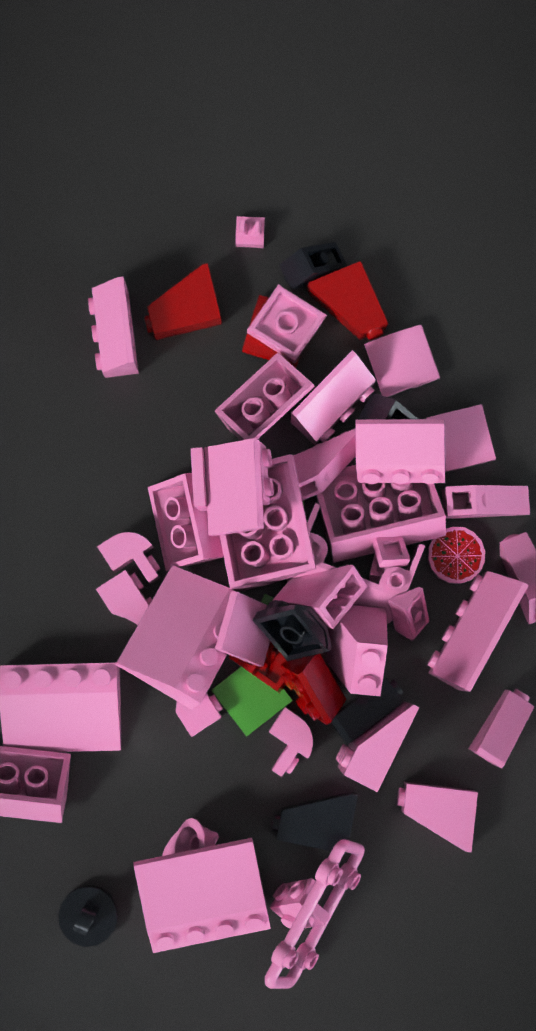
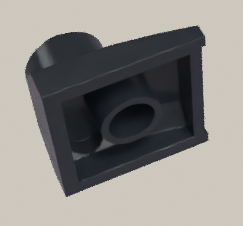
M274 600L269 602L265 610L258 611L253 618L255 624L287 661L329 652L332 648L327 626L311 607L289 605L285 601Z

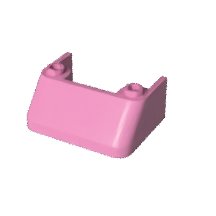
M315 503L307 522L316 569L287 578V582L293 578L336 568L324 563L328 551L326 541L321 536L310 532L321 506L318 503ZM419 544L415 547L406 570L400 567L388 568L382 574L379 584L362 578L368 587L353 605L386 608L387 624L393 621L388 600L408 591L425 545Z

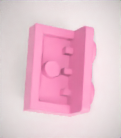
M313 878L283 883L273 895L275 899L269 908L282 918L281 922L289 929L315 883ZM317 904L305 928L326 925L331 915Z

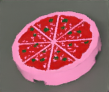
M453 526L446 529V536L432 539L428 547L427 560L431 570L439 579L451 584H461L472 580L480 573L485 563V549L482 540L473 531L465 527Z

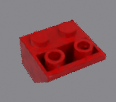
M321 654L282 663L280 665L284 671L282 679L290 690L294 689L299 697L296 699V702L305 715L309 714L314 721L318 719L326 725L331 723L345 703L346 698Z

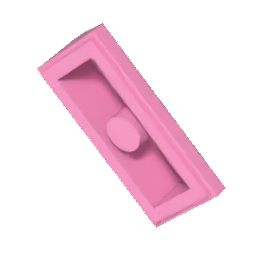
M417 587L388 600L395 630L411 641L414 640L429 623L423 588Z

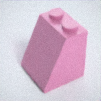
M352 605L334 629L328 628L332 648L329 652L322 653V656L351 694L381 696L388 647L386 608Z

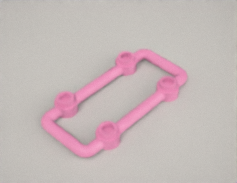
M346 839L338 841L329 857L320 864L315 876L316 881L287 936L278 944L273 952L272 964L265 975V985L268 988L289 989L293 987L302 971L306 968L311 970L317 963L319 954L316 953L315 947L345 890L348 888L354 890L361 879V874L358 873L357 868L364 856V847L360 843ZM344 853H351L347 863L339 868V862ZM328 885L334 886L323 906V909L331 915L326 925L312 927L305 942L296 950L295 945L324 890ZM283 968L290 969L286 976H279Z

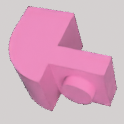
M124 532L114 535L97 546L115 573L135 561L148 583L151 584L160 578L157 574V571L161 569L152 554L148 557L145 555V553L154 548L145 537L132 532Z
M284 707L269 730V733L287 744L272 767V771L281 777L285 772L290 774L299 762V759L295 757L297 753L308 759L313 748L312 733L306 722Z

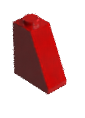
M361 261L308 283L307 291L309 295L359 340L367 337L368 341L384 334L383 330L386 329L388 322Z
M208 263L199 266L148 305L149 315L144 316L148 333L154 332L156 340L221 325V316Z

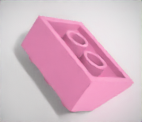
M122 276L92 288L93 297L88 298L90 315L95 314L96 325L91 326L94 343H99L100 353H95L97 370H102L105 378L139 374L129 291Z
M352 350L291 413L290 423L314 445L319 441H327L335 433L333 427L340 420L345 423L355 412L352 407L359 400L364 403L375 391L372 386L376 379Z
M277 353L215 410V413L226 428L240 441L252 438L259 439L315 386L284 357Z
M444 419L356 420V471L358 483H445L446 449Z
M185 473L148 487L166 571H169L172 565L183 568L224 557L220 535L211 536L208 534L207 511H200L194 507L192 473Z
M0 746V816L62 823L67 799L71 754Z

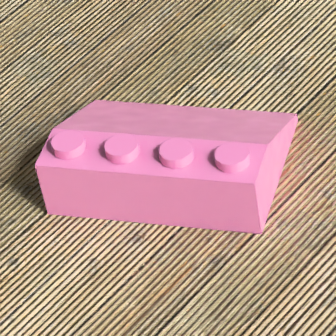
M292 454L273 458L271 467H268V478H271L273 481L274 494L270 496V505H263L264 529L220 535L230 589L239 592L257 588L316 569Z
M356 465L345 467L322 493L316 495L317 502L321 505L319 510L334 563L375 553L372 545L375 537L403 536L405 545H410L446 536V517L435 484L358 483Z
M172 565L115 665L191 710L203 701L227 656L226 653L215 649L230 593L231 591H236Z
M490 571L484 572L482 576L477 574L469 588L473 593L468 601L463 599L455 613L459 616L454 627L449 625L441 640L445 641L441 651L435 650L427 664L431 667L428 673L457 690L471 692L529 585Z
M116 663L0 665V716L3 746L51 752L121 750L120 667L115 665Z
M403 702L349 743L348 746L343 744L336 756V760L339 762L337 767L343 775L378 792L419 707Z
M252 838L133 862L145 924L153 953L271 929Z

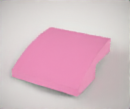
M422 325L407 328L364 344L382 396L389 397L407 389L417 388L440 379Z

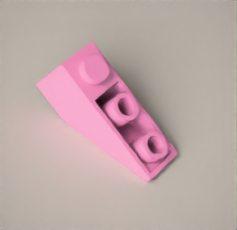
M356 428L293 455L302 501L322 493L356 457Z
M467 485L447 486L442 490L443 510L446 519L530 515L528 486Z

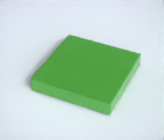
M242 667L211 690L246 737L293 701L284 689L278 693Z

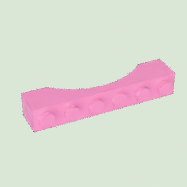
M126 570L96 589L112 614L124 617L137 625L152 601L151 597L145 599L140 591L144 586L134 572L130 575ZM206 693L201 704L192 710L178 701L176 703V714L191 737L222 717L220 711L223 710V707L214 694L209 697Z

